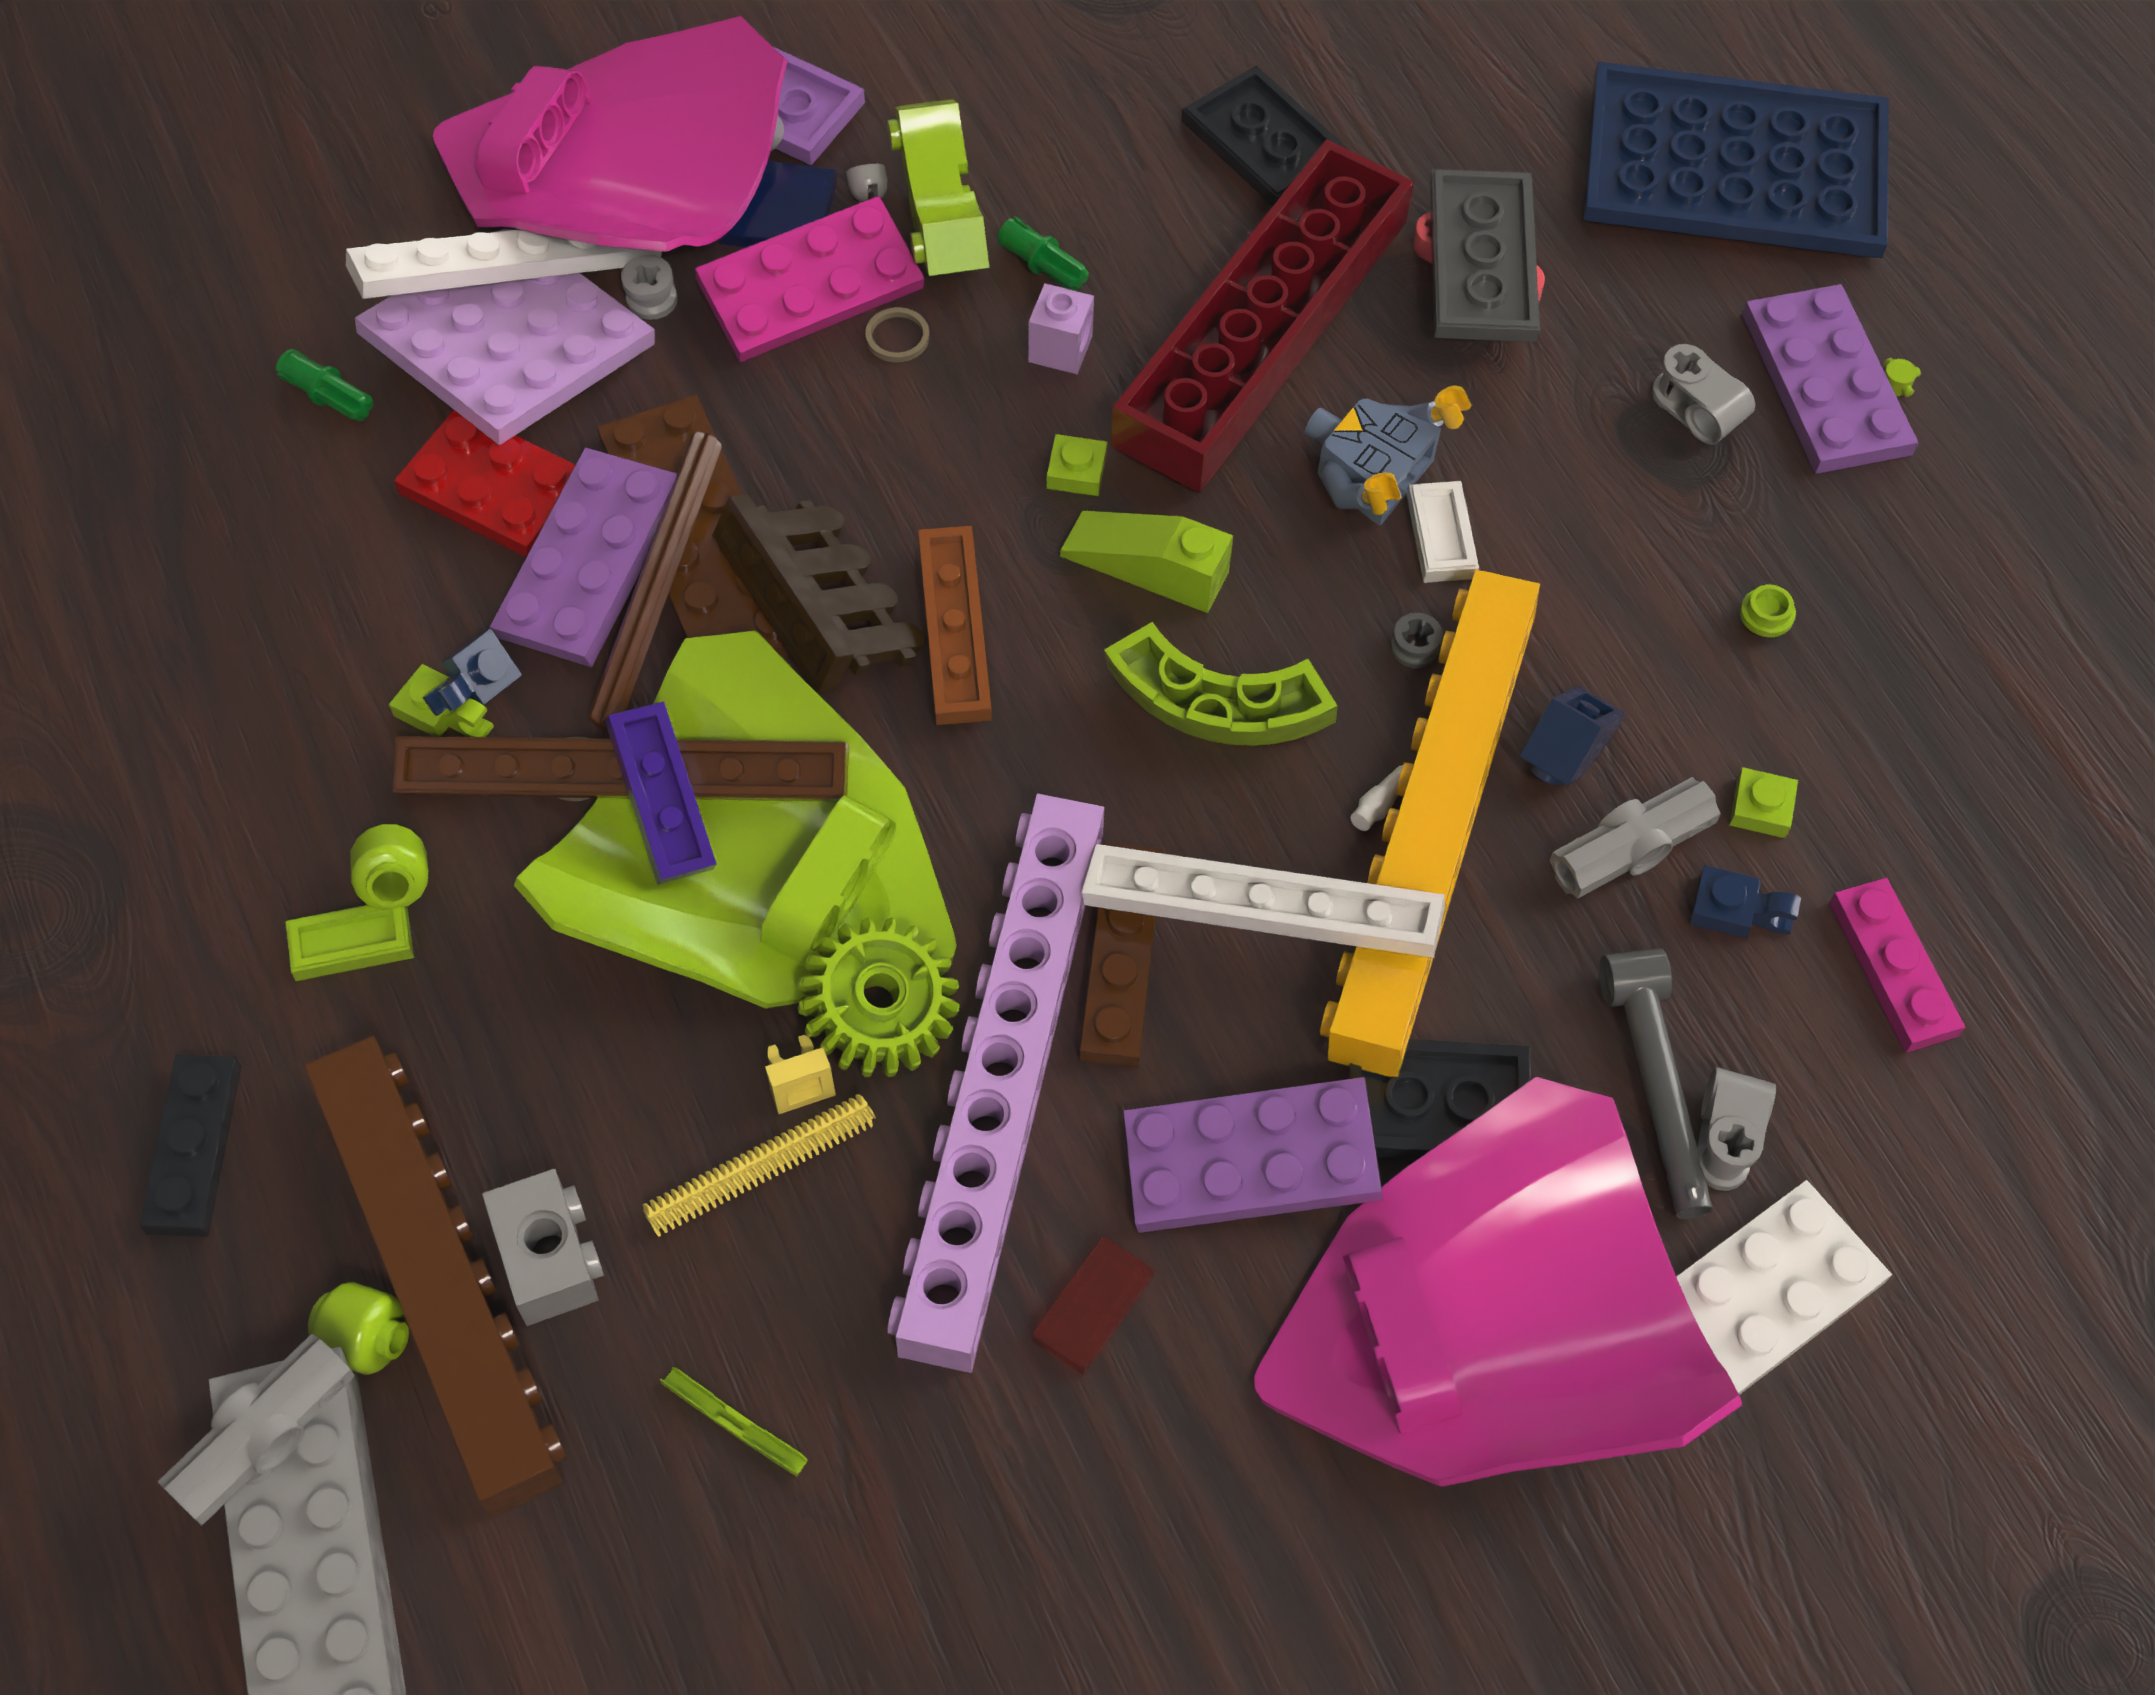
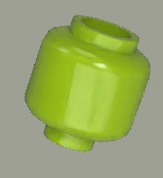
M381 824L367 829L356 839L350 851L351 884L356 895L363 902L378 909H393L410 906L422 896L428 884L427 851L421 838L411 829L398 824Z
M355 1282L341 1284L331 1292L325 1293L314 1305L308 1321L309 1335L314 1334L330 1348L340 1346L344 1351L350 1369L363 1375L379 1372L391 1360L398 1358L404 1351L409 1338L406 1317L398 1298L389 1293Z

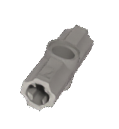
M1691 777L1643 804L1638 799L1621 804L1600 822L1598 828L1552 853L1550 863L1553 867L1556 881L1566 894L1570 893L1578 899L1628 871L1631 875L1635 876L1650 870L1671 852L1673 846L1717 823L1721 813L1716 804L1715 794L1704 781L1699 782Z
M311 1334L259 1385L256 1383L247 1384L230 1395L213 1416L211 1422L212 1430L187 1452L158 1483L202 1526L256 1472L260 1474L270 1472L294 1452L302 1440L304 1434L303 1427L355 1377L354 1373L330 1347L314 1334Z

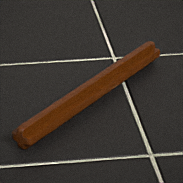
M695 432L690 438L588 714L589 721L598 728L608 730L605 723L608 715L624 712L627 709L722 448L717 437L710 433Z

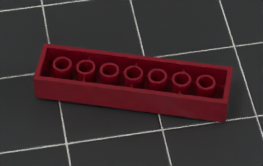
M1326 139L1112 407L1110 447L1201 493L1405 226L1414 181Z

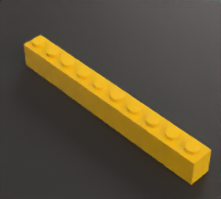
M1475 569L1469 590L1459 589L1452 615V621L1459 622L1456 633L1451 631L1445 632L1439 655V663L1445 664L1442 675L1433 673L1431 676L1425 706L1432 707L1428 719L1419 717L1411 743V750L1418 752L1415 763L1404 762L1397 786V795L1403 796L1400 810L1390 808L1388 811L1382 841L1388 842L1389 845L1385 856L1375 854L1367 881L1369 884L1444 894L1445 908L1438 941L1533 626L1540 589L1539 583ZM1356 946L1354 953L1344 951L1336 979V985L1343 987L1339 1003L1328 1001L1320 1029V1035L1329 1037L1328 1061L1347 1066L1351 1063L1361 1066L1362 1070L1388 1077H1398L1433 958Z

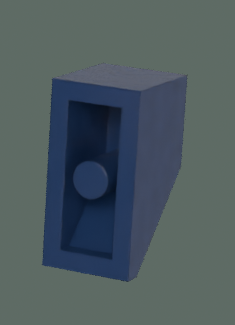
M1578 686L1552 698L1520 757L1532 764L1531 772L1540 779L1557 786L1561 782L1570 785L1584 775L1620 726L1626 713Z

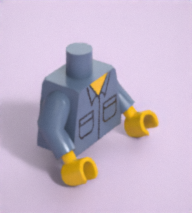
M1455 385L1440 391L1435 397V401L1413 406L1381 404L1368 398L1361 399L1343 420L1321 407L1318 408L1307 423L1305 435L1323 445L1318 475L1334 505L1338 509H1358L1373 522L1381 526L1405 497L1408 486L1415 484L1434 461L1441 431L1439 426L1444 423L1449 429L1459 428L1464 420L1461 411L1469 410L1471 403L1465 390L1461 386Z

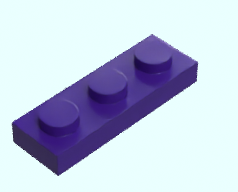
M660 702L608 715L605 723L657 885L713 870L717 863L665 703Z

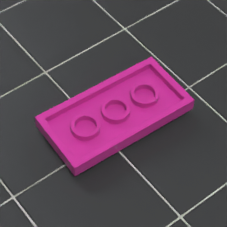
M880 196L695 268V279L739 362L923 289L925 279L918 265L914 263L913 256Z

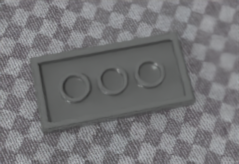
M1432 169L1430 177L1434 338L1537 342L1540 333L1532 173Z

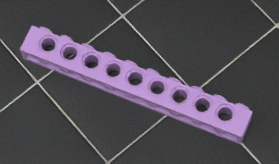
M1037 793L1032 814H1021L1015 843L1016 847L1023 848L1019 864L1009 862L1003 884L1002 895L1010 897L1006 914L996 912L990 933L989 947L997 948L992 965L982 964L978 977L976 999L983 1000L979 1018L968 1017L963 1035L962 1052L969 1053L965 1072L954 1071L949 1088L947 1104L948 1106L955 1107L951 1126L940 1125L935 1141L933 1161L941 1162L936 1182L926 1180L921 1194L918 1217L926 1218L921 1239H910L905 1256L903 1275L911 1276L906 1298L895 1297L889 1317L888 1334L896 1335L897 1352L900 1358L972 1373L1086 907L1081 892L1096 844L1101 845L1103 837L1105 809L1103 806ZM1047 858H1057L1064 863L1051 867L1042 864L1041 861ZM1041 907L1050 910L1052 913L1045 917H1034L1027 912L1033 908ZM1022 958H1031L1040 964L1031 969H1022L1013 963ZM1008 1010H1019L1024 1012L1027 1017L1018 1022H1009L1002 1019L1000 1015ZM998 1062L1007 1063L1014 1068L1011 1073L1004 1076L992 1075L985 1069L991 1064ZM983 1116H990L1001 1122L996 1129L991 1131H980L971 1125L974 1120ZM969 1171H976L987 1177V1181L984 1184L974 1188L962 1186L956 1180L960 1175ZM957 1227L965 1228L974 1235L969 1242L963 1245L948 1244L941 1237L946 1231ZM939 1285L952 1286L959 1292L958 1297L948 1304L933 1303L926 1296L932 1288Z

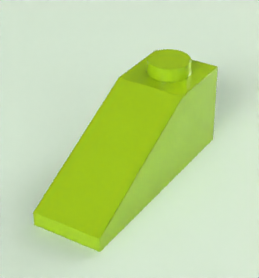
M1082 511L1060 550V557L1208 613L1229 573L1233 535L1183 516Z

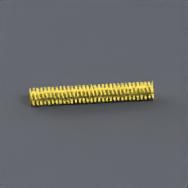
M857 1094L855 1095L856 1100L849 1098V1103L843 1101L842 1106L835 1105L836 1110L829 1108V1114L822 1112V1117L816 1115L815 1120L808 1119L809 1124L802 1122V1128L796 1125L794 1126L795 1131L788 1129V1134L782 1132V1139L779 1136H775V1142L769 1139L767 1140L768 1145L765 1143L760 1144L761 1149L755 1146L753 1147L754 1152L747 1150L748 1157L741 1153V1160L738 1157H734V1163L729 1160L726 1161L727 1167L724 1164H720V1170L715 1167L712 1168L713 1174L710 1171H706V1177L701 1174L698 1175L699 1181L696 1178H692V1184L689 1182L684 1183L686 1189L679 1185L677 1186L678 1191L671 1189L672 1196L665 1192L663 1193L665 1199L661 1196L656 1197L658 1203L652 1199L649 1200L651 1207L647 1203H643L644 1214L652 1229L660 1237V1228L665 1233L668 1232L667 1224L673 1230L675 1229L674 1221L679 1226L682 1225L681 1217L684 1218L686 1223L689 1222L688 1213L695 1219L694 1210H697L702 1215V1206H704L707 1212L710 1211L708 1203H711L716 1208L715 1199H718L722 1205L724 1203L723 1195L730 1201L729 1192H732L734 1197H737V1188L742 1194L744 1193L743 1185L748 1190H751L750 1181L757 1187L756 1178L759 1177L761 1182L764 1183V1174L770 1180L772 1179L770 1171H773L778 1176L777 1168L779 1167L784 1173L785 1163L789 1169H792L791 1160L797 1166L799 1165L797 1157L800 1156L802 1161L805 1162L804 1154L807 1153L811 1159V1150H814L816 1155H819V1146L825 1152L824 1143L827 1142L829 1147L832 1148V1139L838 1145V1136H841L843 1141H846V1132L850 1138L853 1137L852 1129L857 1134H860L859 1125H861L864 1131L866 1130L865 1122H868L870 1127H873L871 1119L875 1118L872 1109L868 1106L863 1096Z

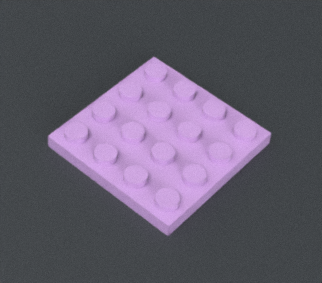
M506 227L499 232L521 229L514 227ZM580 273L392 295L355 317L356 331L361 337L498 445L506 442L655 345L654 328Z

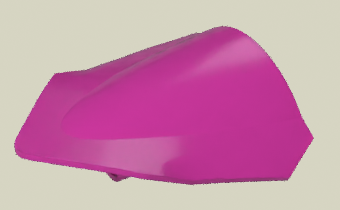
M742 16L674 33L628 42L570 69L533 66L521 83H515L512 87L513 93L441 122L433 132V139L454 185L477 227H514L533 233L594 245L664 252L682 245L702 246L716 241L731 230L746 211L756 193L773 143L778 118L780 91L788 60L771 46Z
M1539 1077L1532 1078L1469 1125L1402 1170L1381 1188L1383 1200L1364 1202L1346 1218L1260 1362L1254 1376L1256 1394L1264 1405L1275 1412L1362 1454L1440 1487L1513 1471L1684 1447L1742 1406L1737 1389L1705 1339L1677 1280L1648 1204L1614 1099Z

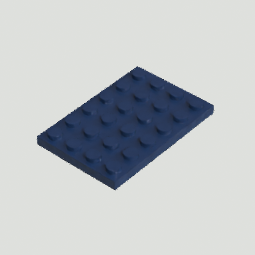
M1598 61L1593 85L1583 220L1882 258L1888 245L1889 98Z

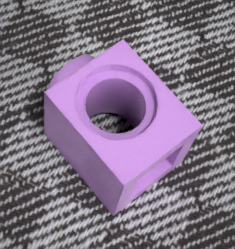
M1044 283L1029 320V362L1078 374L1093 336V295Z

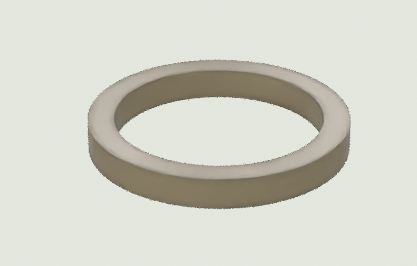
M901 307L888 308L878 312L869 320L865 330L866 343L869 350L882 360L906 362L918 357L927 348L929 343V327L926 320L919 313L911 309ZM902 317L914 321L921 328L923 335L920 342L914 348L905 352H889L880 348L872 338L873 331L879 323L886 319Z

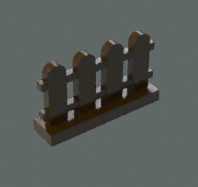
M748 494L729 496L712 536L817 694L834 692L847 668H850L854 675L866 673L871 664L896 660L900 667L912 665L925 641V635L919 627L912 623H893L889 616L898 602V596L891 587L883 583L867 584L863 576L871 563V556L864 548L858 545H840L837 541L845 525V519L839 511L828 506L814 507L809 500L799 502L795 510L769 513L765 506L756 507ZM816 542L819 548L795 551L792 546ZM842 581L846 587L821 590L818 584ZM869 620L873 627L848 630L845 624Z

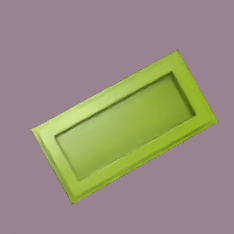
M364 905L286 921L290 967L296 981L414 958L408 907L378 909Z

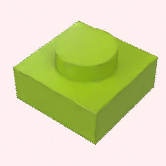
M1055 434L1047 472L1046 489L1099 496L1107 456V441Z
M1742 767L1737 777L1729 826L1786 838L1792 825L1798 780Z

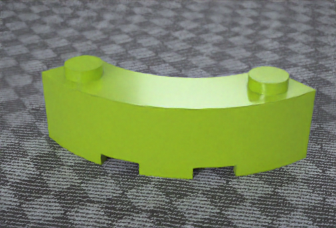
M949 99L894 107L895 119L887 120L891 150H900L905 183L915 229L914 233H910L914 263H923L929 276L989 268L983 215L979 210L974 191H970L969 185H962L960 175L968 174V162L958 102Z
M1153 622L1104 649L1108 669L1129 696L1157 719L1191 736L1229 745H1268L1296 740L1336 723L1338 705L1309 659L1291 667L1269 673L1241 674L1240 677L1224 675L1203 668V664L1181 653L1160 633Z

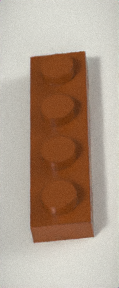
M972 526L918 530L936 725L992 721Z

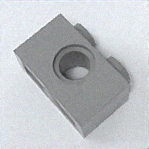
M554 1168L482 1193L515 1304L526 1326L599 1301L593 1279L604 1276L593 1241L582 1244L580 1242L575 1224L586 1221V1217L575 1185L563 1189ZM557 1236L562 1238L558 1247L550 1253L536 1254L532 1252L536 1243L545 1237Z

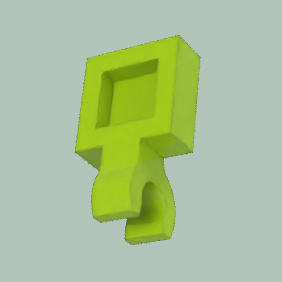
M421 664L389 703L394 717L433 737H441L448 727L460 732L465 737H486L494 727L493 723L482 718L486 714L487 708L471 698L453 711H449L447 708L440 715L435 716L422 697L449 677L424 664Z

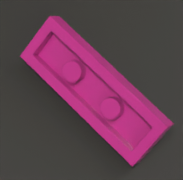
M1888 878L1835 892L1829 904L1905 1053L1959 1037L1965 1029V1025Z

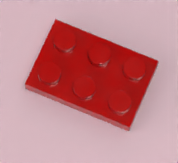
M453 410L396 477L394 483L398 494L527 557L576 465L516 435L498 445L462 415Z

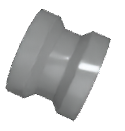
M642 255L632 259L624 266L621 272V281L626 292L627 306L632 313L639 318L652 320L665 317L674 310L677 304V292L673 285L672 269L667 261L654 255Z

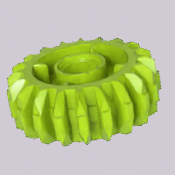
M868 916L863 918L860 923L859 935L851 926L845 923L839 927L837 932L839 942L827 936L823 937L818 945L822 956L809 955L805 962V968L812 975L801 977L798 983V990L810 996L799 1002L798 1013L804 1016H817L806 1025V1035L808 1037H816L825 1033L827 1037L820 1045V1048H824L826 1056L831 1054L836 1047L843 1052L838 1064L841 1070H847L853 1058L862 1060L861 1074L864 1077L872 1075L876 1062L882 1063L883 1072L887 1077H894L898 1071V1058H900L905 1067L913 1071L921 1063L919 1052L931 1058L934 1057L940 1049L936 1038L948 1039L953 1030V1026L945 1018L955 1017L960 1006L959 1003L948 998L957 992L959 988L958 980L941 977L952 965L950 958L941 957L935 960L931 958L938 946L936 939L926 940L920 946L915 942L919 931L918 927L910 925L904 936L895 933L897 924L893 917L886 919L882 931H876L874 922ZM871 986L885 988L893 998V1005L886 1008H878L871 1005L865 998L864 990Z

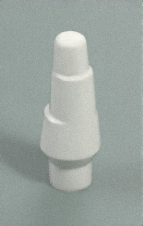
M1403 765L1398 766L1380 784L1372 787L1360 798L1358 808L1350 817L1351 822L1356 828L1367 831L1375 822L1381 821L1386 817L1389 809L1392 808L1399 796L1397 795V786Z

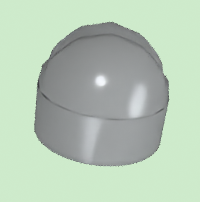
M877 163L865 164L846 171L848 188L852 196L860 203L868 200V193H871L872 198L880 196L882 199L884 197L888 181L885 165Z

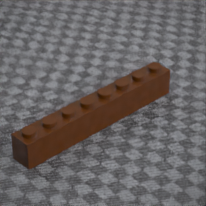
M373 1035L305 1064L304 1066L480 1503L488 1515L493 1518L563 1485L564 1482L556 1464L567 1459V1456L553 1424L550 1423L540 1427L532 1407L542 1403L543 1399L529 1367L517 1371L509 1351L519 1347V1342L506 1312L504 1311L494 1316L486 1296L497 1292L483 1258L481 1257L471 1262L464 1246L465 1242L474 1239V1235L461 1205L458 1204L449 1208L442 1190L451 1187L452 1183L439 1153L437 1152L430 1156L426 1155L420 1139L431 1135L417 1101L406 1105L399 1089L410 1083L396 1051L384 1055Z

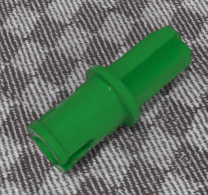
M1018 217L1008 219L1001 227L998 234V244L1021 257L1028 263V268L1033 273L1040 274L1043 272L1064 288L1073 291H1079L1088 280L1089 272L1085 266L1061 250L1058 240L1052 236L1044 237Z
M297 349L285 351L277 362V377L306 392L312 403L317 406L327 404L346 417L356 419L357 421H364L368 418L369 411L374 406L372 397L343 380L340 371L333 366L324 367L319 365Z

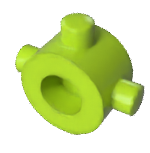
M1889 358L1883 363L1886 368L1884 372L1895 395L1911 396L1914 393L1912 385L1916 377H1919L1921 374L1919 367H1915L1911 362L1904 359L1893 360Z

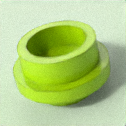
M1768 584L1752 590L1744 597L1740 606V617L1743 624L1753 633L1763 637H1778L1788 632L1792 627L1796 617V609L1792 596L1785 589Z

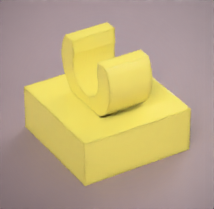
M807 1035L799 1036L802 1054L786 1060L780 1057L776 1045L768 1047L770 1065L765 1066L778 1114L836 1096L831 1067L824 1048L814 1050L813 1043Z

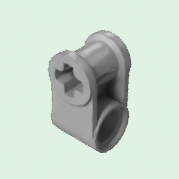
M1679 344L1670 348L1665 354L1662 364L1664 372L1656 378L1652 386L1651 393L1653 399L1659 407L1668 411L1685 425L1698 440L1710 445L1717 444L1754 412L1755 400L1749 388L1712 361L1703 350L1694 345ZM1692 362H1694V370L1693 372H1690L1689 369L1692 365ZM1669 384H1670V385H1672L1673 387H1672V389H1671V391H1670V394L1667 395L1666 391H1667L1668 386H1669Z
M1718 1067L1713 1069L1702 1102V1123L1697 1143L1700 1165L1704 1172L1707 1186L1715 1190L1729 1191L1738 1188L1746 1180L1750 1167L1757 1162L1763 1150L1766 1128L1775 1101V1083Z

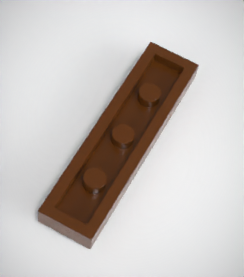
M1114 843L1106 844L1107 846L1162 854L1164 849ZM1098 907L1080 1048V1061L1139 1068L1156 916Z

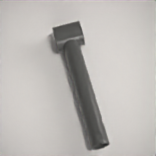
M1662 948L1603 954L1599 961L1601 993L1608 1007L1624 1006L1663 1166L1667 1172V1182L1676 1217L1679 1219H1694L1705 1216L1712 1212L1713 1207L1704 1172L1700 1165V1156L1660 1001L1669 1000L1672 993V974L1667 954Z

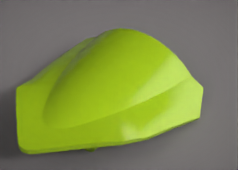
M757 631L685 638L667 671L653 704L665 703L676 740L847 742L849 744L847 796H843L838 802L696 800L717 865L713 870L657 885L630 799L598 798L579 823L550 851L535 859L517 876L514 887L552 930L701 981L765 1009L796 1004L810 997L798 990L800 978L812 975L805 968V962L809 955L822 956L818 945L823 937L827 936L839 942L837 932L839 927L845 923L851 926L858 935L862 919L868 916L874 922L876 931H882L886 919L891 917L896 920L895 933L903 936L910 925H916L919 929L915 939L917 944L922 946L926 940L931 938L936 939L938 943L936 950L931 956L933 960L948 957L950 961H953L957 946L932 863L905 787L862 737L795 672Z

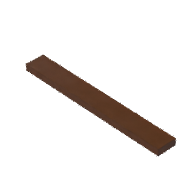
M396 736L392 793L397 795L630 799L611 739ZM677 740L696 800L838 802L843 796L848 794L849 744L847 742Z

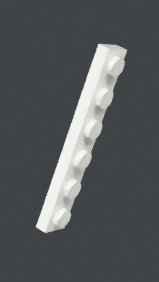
M521 229L493 233L479 232L466 236L439 239L426 238L421 241L373 244L366 247L346 249V267L362 299L624 268L629 261L642 255L661 257L662 251L594 245Z
M1100 844L1095 846L1081 892L1084 905L1431 958H1434L1445 908L1444 894Z

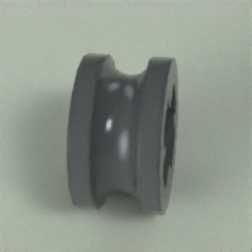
M1409 613L1401 617L1397 621L1390 645L1392 655L1399 663L1406 667L1415 669L1431 665L1438 657L1443 638L1442 627L1436 619L1423 613ZM1408 635H1419L1418 641H1421L1423 637L1426 638L1425 646H1414L1415 640L1409 644L1407 642Z

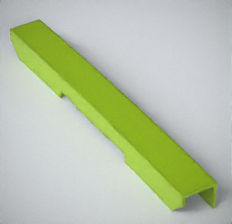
M672 1367V1371L664 1380L660 1378L661 1384L794 1476L797 1477L808 1462L807 1458L799 1451L767 1430H763L679 1369Z

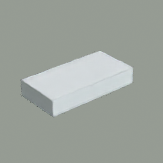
M1461 481L1409 485L1406 496L1423 582L1473 579L1475 569L1479 570V564Z

